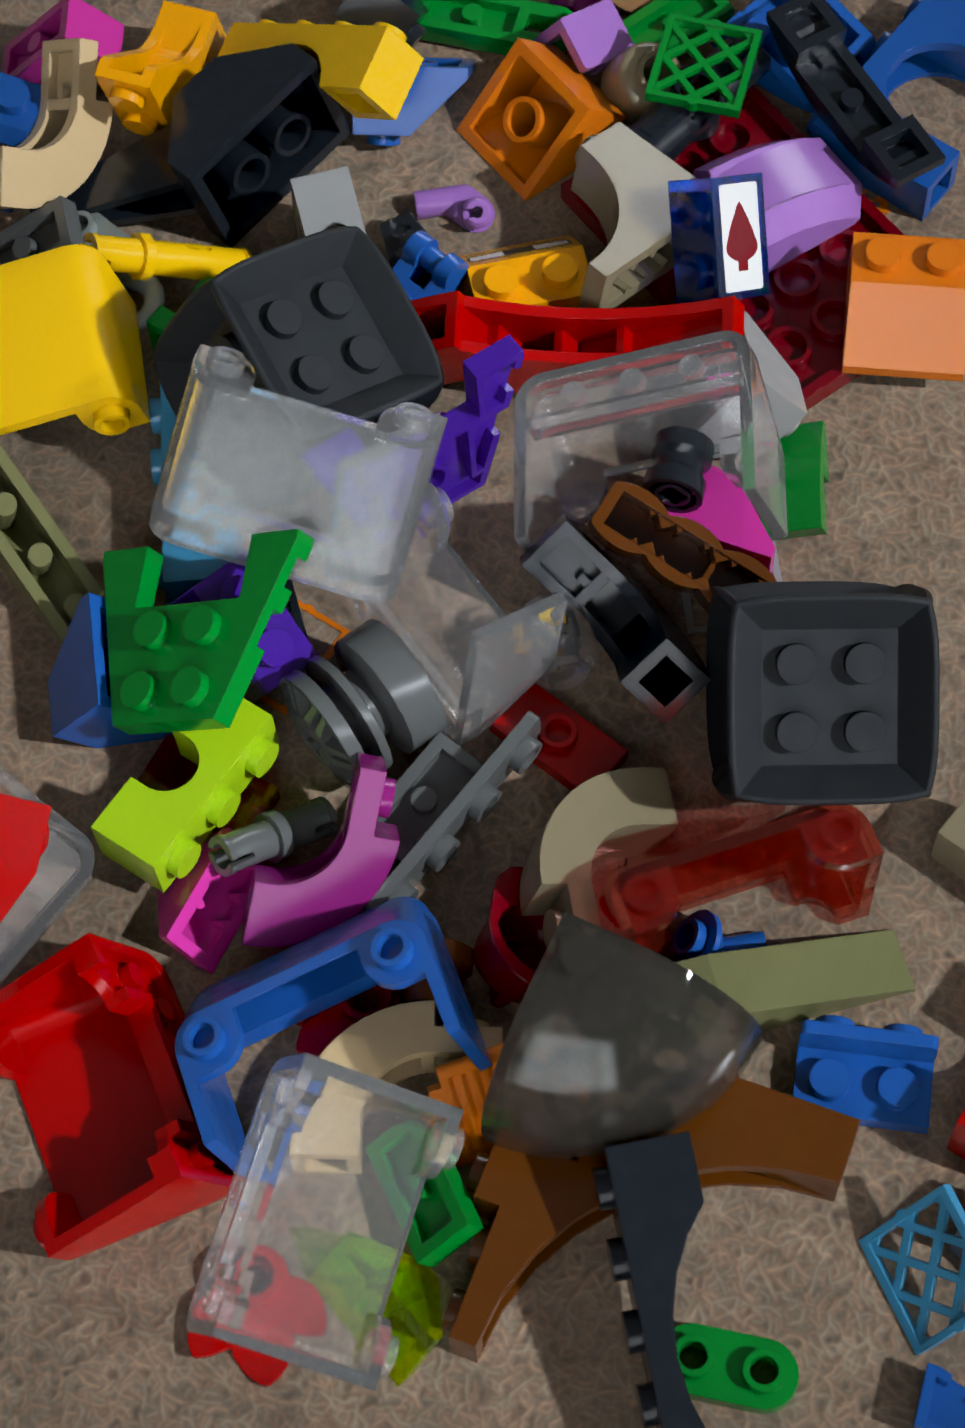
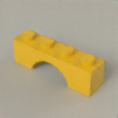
M260 19L258 23L233 22L218 56L293 43L315 58L321 69L319 83L321 89L355 118L382 120L397 119L424 60L420 54L405 42L407 37L400 29L385 22H375L374 25H353L345 21H336L334 24H314L306 20H298L296 24L276 23L268 19Z

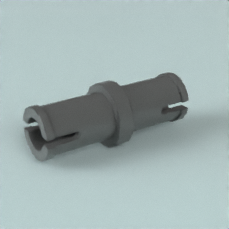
M320 796L282 813L271 809L257 815L253 824L210 838L208 842L209 848L216 849L222 847V849L208 853L210 861L215 870L223 877L236 874L239 870L265 860L273 863L283 861L292 856L294 849L321 838L335 835L338 830L337 825L334 823L325 827L323 825L337 821V814L332 804L325 797Z

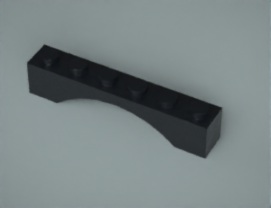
M686 1131L605 1147L601 1156L603 1167L593 1168L592 1178L599 1210L612 1209L617 1238L607 1239L606 1246L614 1282L627 1281L632 1309L621 1311V1321L629 1355L641 1353L647 1382L635 1385L643 1427L705 1428L690 1399L679 1364L673 1318L678 1268L688 1234L704 1204L690 1133Z

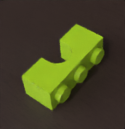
M243 698L230 728L173 732L180 755L198 765L195 775L185 785L170 791H158L145 786L132 777L127 780L90 827L103 855L163 893L176 877L181 879L193 869L200 857L202 843L216 826L221 828L231 820L240 804V794L254 776L260 778L269 771L279 752L280 742L273 716Z

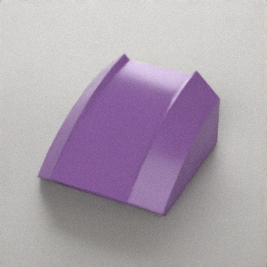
M820 137L757 144L717 158L694 170V177L718 194L719 185L756 181L763 276L853 226L860 219L862 183ZM719 215L717 225L721 228V218Z

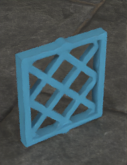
M942 1184L908 1208L899 1209L895 1217L858 1241L916 1356L935 1348L958 1332L965 1331V1312L963 1311L965 1303V1211L951 1185ZM933 1203L940 1204L936 1228L917 1222L918 1213ZM949 1215L961 1237L946 1232ZM897 1227L904 1228L899 1252L881 1246L882 1238ZM915 1232L933 1238L929 1262L910 1256ZM944 1242L963 1248L959 1273L940 1267ZM882 1257L897 1262L894 1280ZM908 1266L927 1273L922 1296L904 1290ZM937 1277L957 1283L952 1307L933 1301ZM905 1302L920 1307L917 1325ZM931 1311L950 1317L948 1327L934 1336L926 1335Z

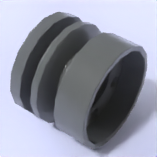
M371 618L336 641L334 652L340 671L324 657L315 655L306 663L307 675L302 671L294 669L282 677L279 682L282 698L302 740L312 754L324 766H327L336 778L349 789L351 787L357 753L384 757L386 769H389L393 761L386 738L399 750L411 754L434 738L440 731L443 732L447 727L445 710L438 693L424 669L408 647L391 629L381 621Z

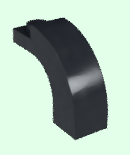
M565 514L519 557L521 565L569 609L596 638L614 663L620 683L664 724L712 681L704 662L693 645L655 598L607 549L602 550Z

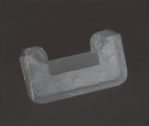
M201 344L192 361L154 497L149 522L152 532L161 540L173 545L246 566L252 534L300 529L314 539L313 548L306 562L299 559L296 560L288 579L361 601L384 602L392 599L397 593L413 546L448 418L433 414L430 409L421 404L403 402L397 406L385 409L381 413L378 423L367 421L254 387L256 372L243 353L231 347H210Z
M308 1053L277 1060L260 1094L191 1300L187 1317L188 1332L375 1391L379 1378L385 1379L391 1372L399 1348L398 1337L391 1335V1321L383 1316L425 1180L435 1178L443 1168L451 1170L460 1156L465 1133L463 1129L458 1127L464 1110Z

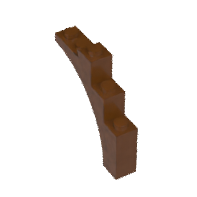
M702 1065L694 1086L682 1083L670 1116L671 1123L600 1099L593 1120L581 1117L569 1149V1156L578 1159L577 1161L498 1133L491 1153L488 1154L483 1151L478 1153L467 1182L466 1190L474 1193V1207L478 1216L493 1221L492 1227L483 1224L484 1229L475 1235L467 1260L468 1264L476 1266L467 1291L459 1288L454 1290L444 1314L442 1329L450 1331L449 1344L451 1353L477 1363L501 1314L532 1274L576 1235L613 1215L612 1209L599 1210L592 1178V1169L603 1167L601 1156L605 1147L689 1131L701 1189L725 1185L780 1188L834 1202L861 1120Z

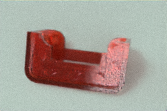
M788 805L606 864L597 869L591 877L605 941L602 949L621 997L640 991L642 971L651 969L653 961L662 950L672 947V937L668 926L674 920L677 913L783 878L795 907L805 903L820 905L833 914L838 925L869 915L884 852L871 823L864 813L851 805Z

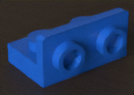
M823 1015L815 1018V1020H802L797 1042L792 1096L861 1120L859 1126L927 1134L930 1122L933 1069L938 1053L939 1037L923 1034L920 1028L908 1024H889L882 1029L855 1026L854 1021L838 1015Z

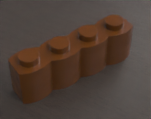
M614 482L587 525L593 537L603 547L625 558L640 559L644 568L654 579L673 590L693 593L698 603L708 613L713 596L711 591L714 586L723 588L747 583L777 582L773 574L761 562L741 552L724 550L719 540L706 527L685 517L670 516L665 506L657 497L648 490L629 482Z

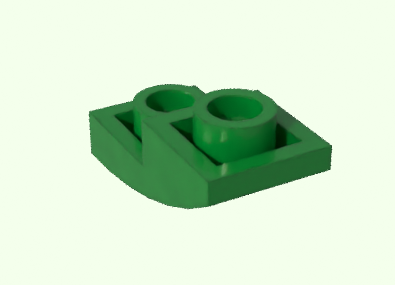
M824 421L799 424L792 434L782 437L769 450L761 453L760 520L772 541L827 534L824 483L829 482L826 424Z

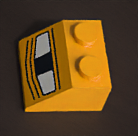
M570 235L458 255L469 265L467 276L463 281L466 296L527 305L579 308L588 262L583 245Z

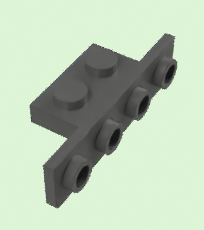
M528 711L484 764L441 731L434 737L396 782L394 801L389 818L378 817L377 819L378 822L395 824L397 826L400 844L394 863L398 866L383 882L370 902L363 907L364 912L396 897L406 896L416 899L419 891L414 887L431 868L435 872H439L448 864L461 843L456 837L472 819L480 823L491 813L502 795V792L498 790L499 786L513 770L518 774H522L538 756L543 746L539 741L541 719Z

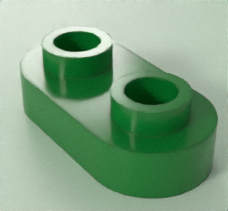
M696 1323L675 1327L678 1360L691 1400L756 1414L777 1412L792 1400L798 1386L799 1369L793 1354L783 1344L768 1338ZM695 1348L704 1354L706 1363L698 1369H689L681 1363L679 1355L685 1349ZM757 1363H766L775 1370L777 1378L772 1383L760 1384L752 1378L750 1369Z

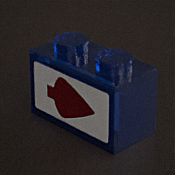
M762 172L668 181L677 303H690L733 295L737 299L769 295L770 281Z

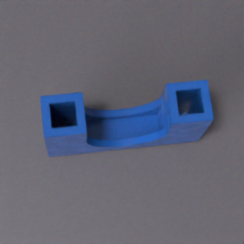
M913 0L904 15L903 22L893 33L886 31L879 38L871 57L862 68L888 101V97L895 89L906 82L918 78L932 76L947 77L965 83V0ZM816 110L809 119L807 133L810 134V138L820 137L862 183L863 188L882 197L921 221L954 185L960 151L930 134L929 136L946 156L944 164L895 189L867 170L841 144Z

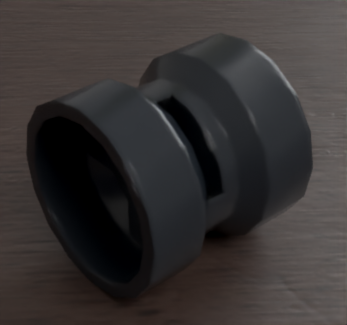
M669 426L660 429L655 434L651 449V458L654 465L646 471L642 488L657 497L668 512L689 513L697 510L703 503L707 484L703 474H706L711 469L715 452L714 443L704 433L693 428Z

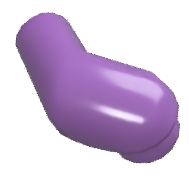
M467 184L413 191L417 220L446 216L463 229L473 233H480L486 231L495 219V210L492 203Z

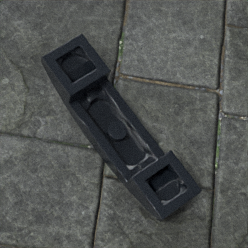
M790 0L767 12L766 21L773 38L803 93L836 138L867 170L884 183L896 189L944 164L946 156L915 116L911 114L902 119L845 46L844 41L847 29L825 0Z

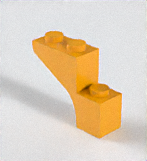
M163 0L155 25L145 43L135 50L103 55L98 62L94 76L122 125L131 132L142 136H149L171 124L173 96L214 57L218 56L227 35L216 12Z

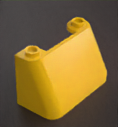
M72 244L0 265V436L74 414L89 429L109 436L124 433L129 428L151 422L136 304L105 257L97 249L87 245Z

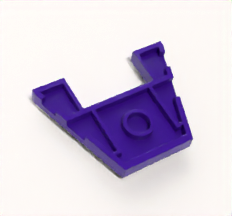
M509 334L462 361L466 401L447 413L437 412L432 414L422 422L419 429L397 442H386L377 446L371 451L367 459L364 443L353 429L348 427L301 454L302 461L380 545H383L485 485L501 434L494 426L497 413L510 405L514 389L508 384L507 380L511 367L513 369L521 368L524 350Z

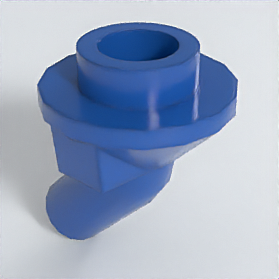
M707 909L698 910L682 920L672 938L675 962L706 954L767 946L764 931L723 937L722 924L718 915Z

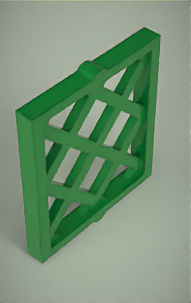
M669 13L647 83L644 100L686 108L691 112L698 110L739 118L763 30L722 23L717 19L706 20ZM681 28L703 31L706 33H703L690 40ZM673 33L681 44L668 50ZM721 35L745 40L729 48ZM712 40L721 52L704 59L696 47ZM750 48L744 66L736 55ZM688 52L696 64L680 71L672 59ZM727 59L736 71L720 79L712 69V66ZM664 64L672 75L658 81ZM703 71L712 83L695 90L687 78ZM740 80L735 98L727 86ZM679 83L687 95L662 90ZM718 90L727 103L702 98Z

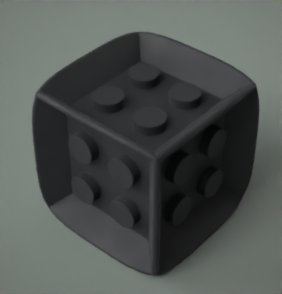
M344 226L323 230L261 252L225 269L190 294L163 330L154 350L157 375L176 418L213 482L237 509H250L267 505L320 484L321 482L302 461L301 454L348 427H351L364 443L366 457L377 446L386 442L394 443L430 408L439 396L444 384L440 359L423 322L384 255L374 242L357 226Z
M854 581L760 582L732 585L723 588L714 586L712 588L713 596L708 618L706 669L712 680L706 685L707 735L713 767L712 783L722 797L728 800L740 799L761 804L813 806L889 804L931 796L939 750L940 656L937 620L933 607V596L929 590L913 584H901L894 587L878 583Z

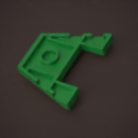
M300 529L252 534L241 592L238 598L154 606L164 556L148 546L105 551L103 570L112 726L128 735L230 728L265 652L257 646L271 615L283 613L292 593L284 586L296 560L307 561L313 548L314 539Z

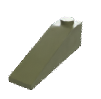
M0 445V568L58 641L63 644L81 597L88 592L105 597V593Z
M894 929L712 953L652 968L641 973L640 1001L658 1057L662 1059L797 1023L802 1020L915 991V986Z

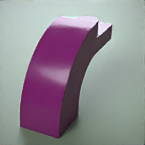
M357 753L342 826L335 839L322 853L307 862L290 867L254 865L242 924V945L279 947L298 944L352 918L377 893L390 872L400 844L397 826L377 821L378 817L389 818L396 787V779L386 778L387 769L384 757Z

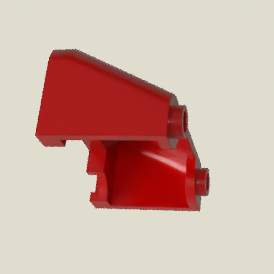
M91 933L82 936L0 989V1076L15 1080L54 1192L40 1198L35 1204L33 1232L40 1246L46 1251L48 1258L61 1260L77 1259L215 1203L240 1189L245 1183V1180L203 1144L175 1055V1038L185 1018V1014L167 972L149 953Z

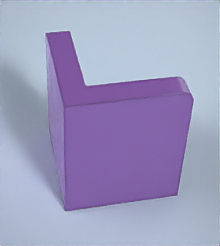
M602 0L560 18L534 38L536 42L548 45L563 39L579 72L585 73L589 71L591 76L603 71L608 62L631 45H634L612 0Z

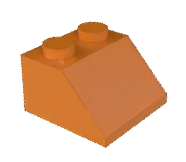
M517 38L456 130L524 201H528L575 171V154L587 137L592 134L598 135L619 121L623 123L627 116L584 73L579 72L576 65L557 46Z
M853 232L846 279L842 373L963 382L965 372V239Z

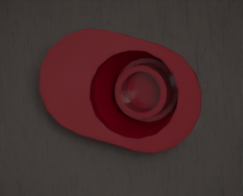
M523 866L510 867L497 877L492 889L488 920L476 939L472 953L477 970L490 986V1003L496 1008L504 1007L512 1001L520 1004L532 1003L546 994L563 996L573 989L576 975H558L554 951L549 950L544 942L543 921L545 915L521 916L519 892Z

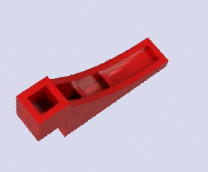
M458 290L410 300L434 344L442 366L444 384L464 381L462 361L510 334L524 350V359L521 368L513 369L511 367L507 382L514 389V393L523 400L540 401L743 362L745 305L734 295L690 303L627 308H568L527 305L466 296Z

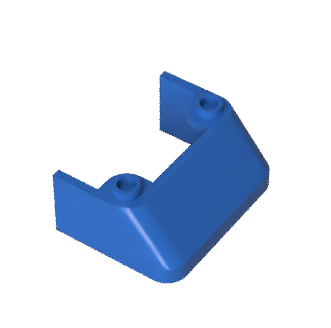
M406 896L388 900L206 987L193 1000L176 1034L174 1043L175 1055L204 1146L243 1180L248 1181L258 1176L225 1073L237 1063L244 1048L379 985L386 989L398 990L427 978L446 1031L480 1071L493 1066L439 924L424 903L418 899Z

